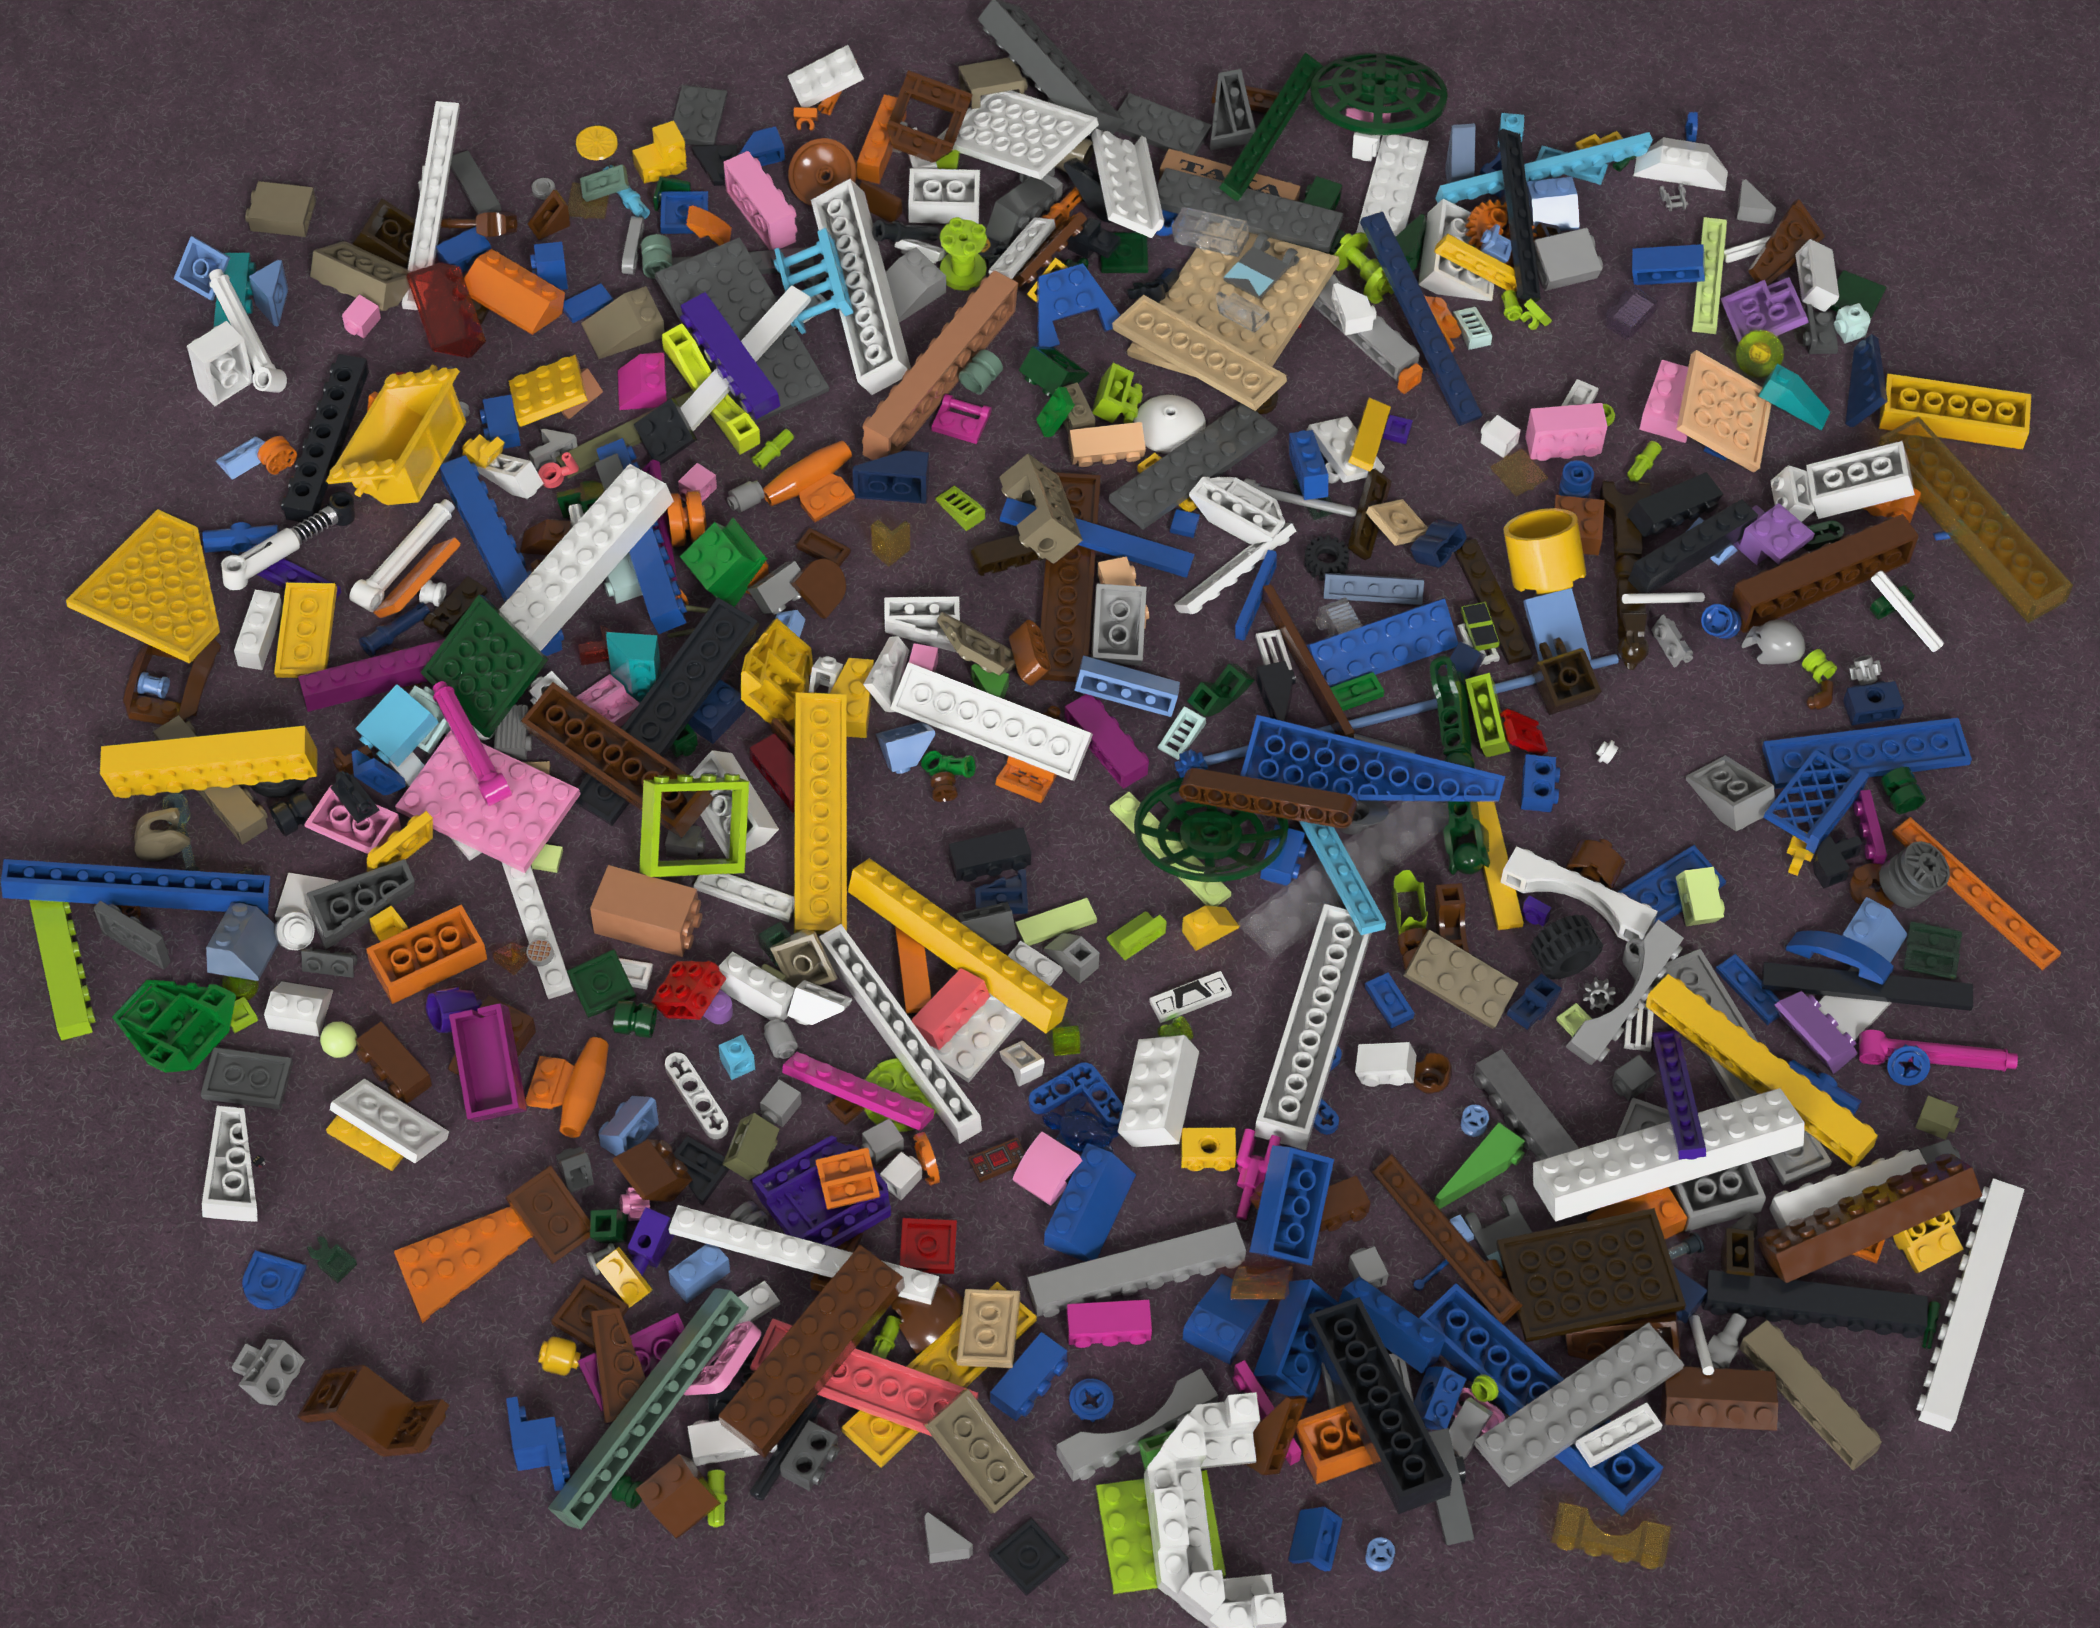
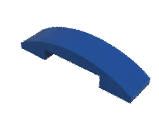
M1796 932L1786 946V951L1808 959L1815 952L1860 968L1859 977L1882 985L1894 967L1887 959L1866 945L1830 932Z

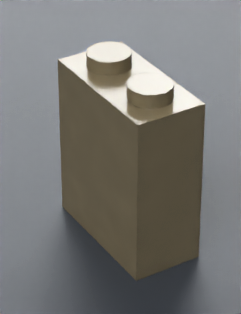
M258 181L256 190H253L251 193V207L247 208L245 215L246 222H249L250 230L306 237L316 203L313 187Z

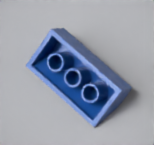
M1087 1143L1081 1155L1082 1162L1074 1170L1046 1228L1044 1246L1085 1262L1098 1258L1136 1177V1174L1112 1152Z
M1311 1279L1286 1283L1253 1373L1257 1381L1267 1389L1287 1396L1304 1395L1307 1397V1403H1311L1322 1373V1360L1308 1333L1309 1314L1338 1305L1335 1299Z

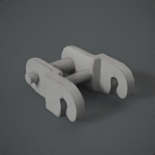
M1682 183L1678 185L1680 195L1669 196V193H1666V190H1664V186H1660L1659 191L1662 200L1667 202L1666 208H1669V211H1672L1674 207H1682L1684 210L1686 205H1688V202L1685 200L1686 191ZM1679 199L1680 202L1672 203L1671 200Z

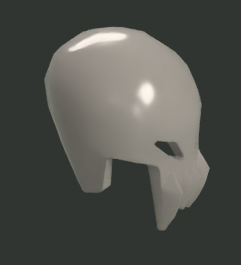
M1771 620L1760 627L1753 626L1741 646L1745 648L1757 643L1763 651L1757 657L1758 662L1770 665L1790 664L1800 660L1805 652V641L1801 632L1794 624L1786 620Z

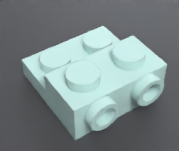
M415 685L409 695L439 721L435 728L418 745L419 748L431 754L443 734L447 735L451 729L437 702L433 699L434 691L426 686L422 690Z

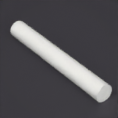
M1692 1315L1689 1318L1702 1370L1705 1375H1711L1714 1372L1701 1320L1698 1315Z

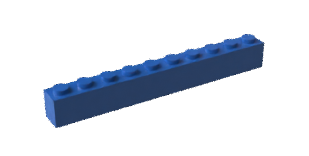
M623 438L596 449L599 460L617 453L624 469L629 464L640 469L638 462H634L637 456L632 445L627 446ZM657 520L633 546L629 554L650 619L658 634H661L687 623L684 616L687 608L683 599L678 598V595L682 593L677 581L672 580L676 575L671 563L667 564L670 557L666 547L661 546L665 541L661 531L655 528L659 526Z
M464 455L441 464L439 468L441 479L504 602H506L532 572L525 570L526 563L521 552H516V543L511 534L507 535L505 531L507 526L503 517L497 516L496 512L498 510L493 498H488V489L483 480L479 481V472L475 463L470 464L467 456ZM561 629L541 650L545 656L562 650L561 641L564 640V635Z
M4 859L1 876L2 898L90 904H97L99 901H102L107 905L226 912L231 902L257 906L264 914L269 913L270 876Z

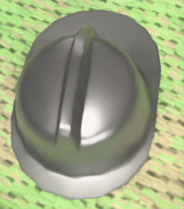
M1357 801L1351 825L1347 828L1337 829L1345 834H1359L1369 828V826L1384 821L1389 814L1388 807L1381 801Z

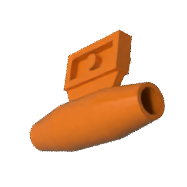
M842 440L814 451L782 471L763 488L764 499L770 506H774L799 496L801 507L814 523L855 499V494L845 481L833 474L852 457L850 448Z
M598 1037L589 1038L574 1066L565 1059L540 1056L525 1100L527 1106L553 1109V1107L563 1105L560 1132L571 1138L579 1137L594 1111L605 1077L608 1043Z

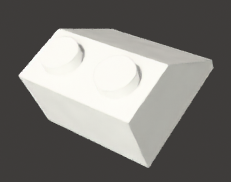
M281 982L271 991L264 1016L268 1028L320 1037L333 990Z

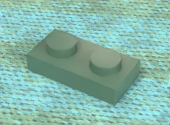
M623 164L580 178L582 196L586 202L629 188L627 170Z

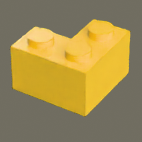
M674 121L653 127L654 143L632 150L634 166L644 184L657 182L660 177L680 174L683 170L687 169L685 140Z

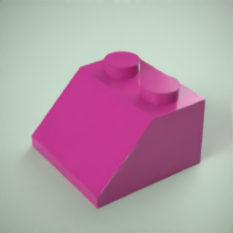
M664 353L639 354L618 370L619 410L657 408L667 401Z

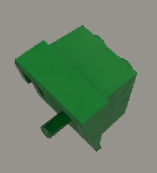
M733 517L726 527L714 522L680 556L707 591L712 593L716 599L720 598L733 607L740 601L748 590L747 586L768 559Z

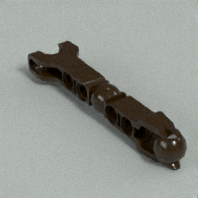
M1603 480L1600 500H1604V515L1609 517L1613 524L1615 559L1613 571L1617 579V636L1619 641L1617 651L1629 670H1634L1638 663H1641L1647 657L1649 645L1644 638L1647 619L1645 603L1624 604L1622 602L1623 594H1640L1628 579L1634 562L1642 558V535L1627 515L1637 501L1651 496L1650 483L1639 482L1636 493L1624 495L1616 490L1614 481Z

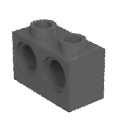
M808 1421L780 1465L781 1476L808 1491L812 1489L814 1484L819 1485L825 1476L826 1470L824 1468L828 1461L834 1462L840 1451L838 1436ZM815 1443L826 1445L823 1449L819 1450L812 1447ZM806 1465L811 1467V1470L800 1472L798 1468Z

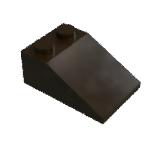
M381 198L354 240L353 245L391 263L408 268L416 220Z

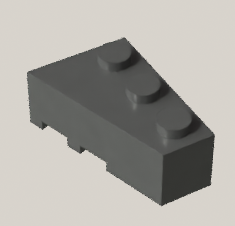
M1241 69L1218 73L1210 150L1247 144L1255 131Z
M1030 177L996 201L986 229V236L998 241V246L1009 247L1034 217L1039 218L1045 210H1050L1055 202L1053 197L1056 189L1034 177Z

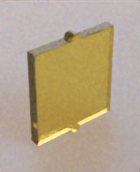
M572 183L568 204L569 216L584 217V219H605L609 195L586 202L582 196L581 183Z
M1523 449L1509 457L1505 456L1503 460L1490 467L1515 497L1529 489L1533 490L1534 486L1548 479Z

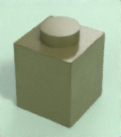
M1928 1095L1915 1128L1946 1140L1949 1132H1955L1960 1118L1955 1117L1958 1107Z

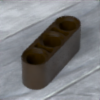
M1020 534L977 545L970 552L980 576H985L984 574L989 572L993 574L1008 570V567L1015 566V568L1031 564V561H1041L1043 559L1037 555L1035 550L1030 547L1026 548L1020 542Z

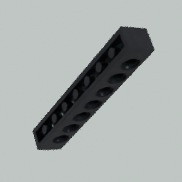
M338 354L336 363L331 365L329 382H325L323 398L317 403V415L310 422L309 437L304 439L302 456L297 458L294 477L291 476L289 480V492L282 499L281 509L285 512L286 520L303 522V520H308L310 516L313 517L315 513L320 511L329 486L326 479L330 475V470L338 461L369 374L366 358Z

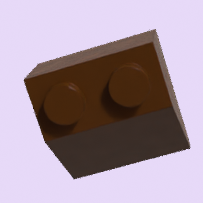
M647 1139L619 1154L612 1160L642 1200L671 1202L693 1180L687 1173L688 1169L685 1164L677 1160L672 1153L671 1146L664 1140Z
M681 1454L674 1457L635 1489L649 1511L675 1538L683 1535L721 1504L692 1459Z

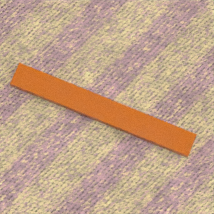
M1911 817L1892 831V835L1906 848L1913 842L1919 841L1930 843L1936 847L1945 857L1949 866L1950 877L1947 885L2041 970H2044L2061 955V952Z

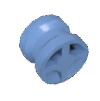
M1470 1105L1465 1108L1461 1119L1462 1131L1471 1137H1478L1484 1134L1489 1121L1488 1111L1480 1105Z
M1382 1537L1370 1541L1365 1556L1367 1565L1379 1572L1389 1569L1395 1555L1394 1545L1391 1541Z

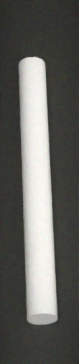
M1702 592L1623 594L1622 596L1624 604L1703 602L1705 599Z

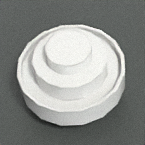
M287 913L275 925L276 940L287 950L296 951L304 949L314 938L315 929L313 922L303 913Z

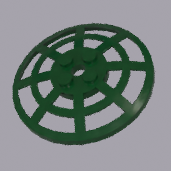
M1385 53L1354 54L1334 60L1323 66L1315 74L1310 89L1311 101L1314 107L1328 121L1351 131L1372 135L1405 134L1427 127L1443 114L1448 98L1447 87L1444 81L1431 68L1407 57ZM1376 62V66L1362 67L1358 65L1363 63ZM1385 63L1395 64L1403 68L1386 67ZM1340 66L1332 79L1318 82L1327 72ZM1347 69L1356 72L1353 77L1340 78ZM1421 72L1432 78L1440 89L1427 85V81ZM1415 74L1420 83L1407 80L1405 75ZM1352 84L1353 92L1346 95L1339 85ZM1332 86L1334 94L1340 101L1331 108L1321 98L1318 89ZM1407 87L1420 90L1412 99L1406 95ZM1427 92L1440 96L1436 106L1429 112L1424 113L1419 108L1418 104L1425 98ZM1360 98L1363 101L1374 103V105L1364 104L1356 101V99ZM1399 100L1402 102V104L1383 106V104L1394 103ZM1349 105L1358 110L1374 113L1373 122L1353 119L1339 112ZM1410 109L1417 117L1403 122L1382 123L1383 113H1395Z
M1184 777L1170 780L1158 786L1144 798L1136 811L1134 820L1135 839L1144 856L1163 871L1192 881L1226 882L1253 875L1265 869L1276 860L1283 851L1288 837V819L1276 817L1280 829L1264 832L1262 822L1256 814L1230 809L1239 813L1233 818L1228 814L1217 812V806L1189 801L1177 805L1169 795L1179 791ZM1159 801L1169 809V812H1167L1158 825V829L1143 825L1147 813ZM1207 807V811L1199 812L1192 816L1185 812L1194 808ZM1175 817L1183 823L1180 833L1166 831L1168 825ZM1248 819L1254 826L1256 833L1242 835L1240 825ZM1142 834L1156 837L1160 849L1167 857L1159 859L1150 852L1143 842ZM1208 834H1214V835H1216V836H1214V837H1208V836H1206V835H1208ZM1280 838L1279 844L1272 854L1261 862L1254 859L1261 851L1264 841ZM1165 840L1181 842L1183 850L1174 854L1167 846ZM1256 842L1253 850L1247 856L1237 851L1242 843ZM1191 856L1204 859L1205 866L1194 865L1184 861V859ZM1229 857L1237 861L1229 865L1215 867V860ZM1176 863L1179 866H1182L1190 870L1204 872V874L1181 870L1179 868L1171 866V864ZM1243 865L1249 867L1235 872L1215 874V872L1230 871Z

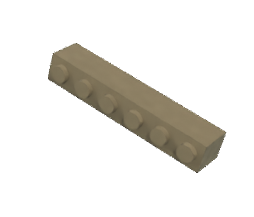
M179 715L153 731L156 741L197 737L192 724L189 721L185 723ZM233 785L229 788L210 787L205 790H196L242 845L268 829L266 823L267 813L262 806L256 807L253 803V797L246 788L242 790L239 785Z
M1767 1320L1743 1338L1739 1348L1758 1370L1775 1371L1777 1390L1853 1471L1878 1451L1882 1443L1878 1433L1861 1420L1856 1409L1851 1406L1849 1407L1841 1399V1395L1836 1388L1829 1386L1823 1380L1820 1371L1816 1367L1810 1366L1806 1362L1801 1351L1797 1347L1790 1345L1777 1326H1773Z

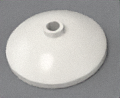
M1160 395L1147 400L1139 407L1138 415L1134 419V423L1142 422L1145 446L1153 451L1169 454L1206 428L1205 417L1201 409L1191 400L1177 395Z

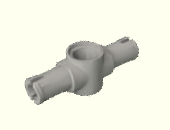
M1733 1313L1723 1332H1719L1717 1336L1713 1335L1707 1345L1713 1368H1729L1731 1360L1734 1359L1739 1349L1737 1347V1339L1747 1322L1741 1315Z

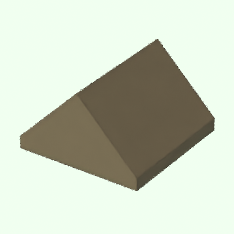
M802 929L770 948L781 972L786 975L787 984L795 989L803 980L816 985H822L837 979L834 969L814 931Z

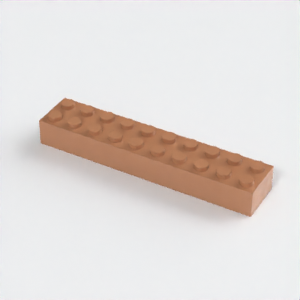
M995 270L988 277L983 278L978 290L969 295L967 303L963 308L959 307L953 320L944 325L938 338L932 339L928 350L918 356L911 370L908 369L904 373L902 381L892 387L888 398L878 404L873 416L866 418L862 427L864 429V437L862 439L864 456L875 460L903 450L940 405L945 394H949L959 382V373L962 369L972 362V358L979 350L987 348L1015 313L1018 282Z

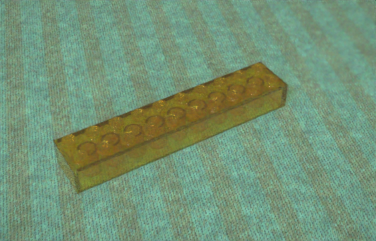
M1919 416L1880 437L1878 447L1903 441L1909 460L1913 488L1921 492L1919 503L2028 623L2067 602L2073 584Z

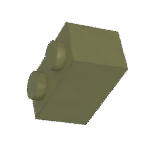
M755 1113L741 1119L723 1165L747 1180L763 1174L769 1166L767 1161L769 1155L777 1145L778 1140L776 1137L780 1129Z

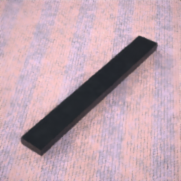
M1503 128L1498 131L1517 295L1518 298L1525 300L1531 298L1536 303L1541 299L1521 134Z
M1764 962L1762 966V989L1795 993L1802 991L1805 994L1972 1011L1973 984L1889 975L1882 985L1859 977V972L1769 962Z

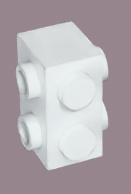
M1788 465L1770 481L1774 505L1780 503L1801 522L1815 511L1807 471Z

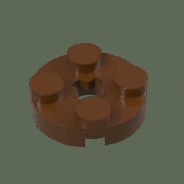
M1866 864L1855 869L1849 883V891L1852 899L1857 904L1860 903L1862 905L1865 898L1868 897L1888 909L1894 906L1895 903L1886 896L1882 887L1879 889V892L1869 888L1872 883L1881 886L1879 879L1881 864Z

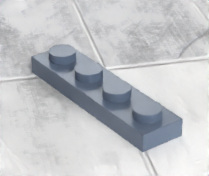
M1325 573L1324 599L1422 605L1424 579Z

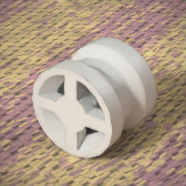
M428 580L420 589V602L424 604L430 602L434 606L439 607L446 596V583L439 582L436 584L432 580Z

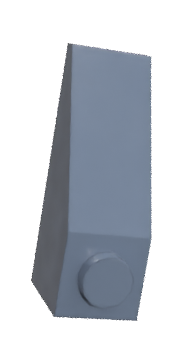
M1475 124L1452 125L1445 166L1448 183L1474 177Z

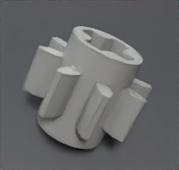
M1872 655L1860 656L1853 660L1854 665H1851V668H1849L1852 680L1858 679L1860 685L1871 684L1878 680L1877 675H1880V672H1882L1879 660L1873 661Z
M1594 977V982L1591 985L1585 983V990L1588 993L1583 994V1000H1590L1591 1010L1597 1007L1604 1011L1608 1003L1614 1004V999L1611 995L1615 994V987H1608V979L1602 981Z

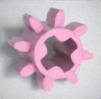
M628 1187L626 1194L620 1195V1211L628 1215L629 1221L640 1220L645 1207L650 1209V1200H642L633 1187Z

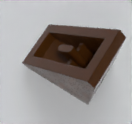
M557 190L551 192L528 222V226L538 240L570 226L568 205Z

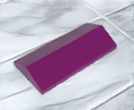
M678 1313L630 1335L645 1378L650 1375L685 1329ZM593 1353L577 1362L600 1411H603L596 1354Z

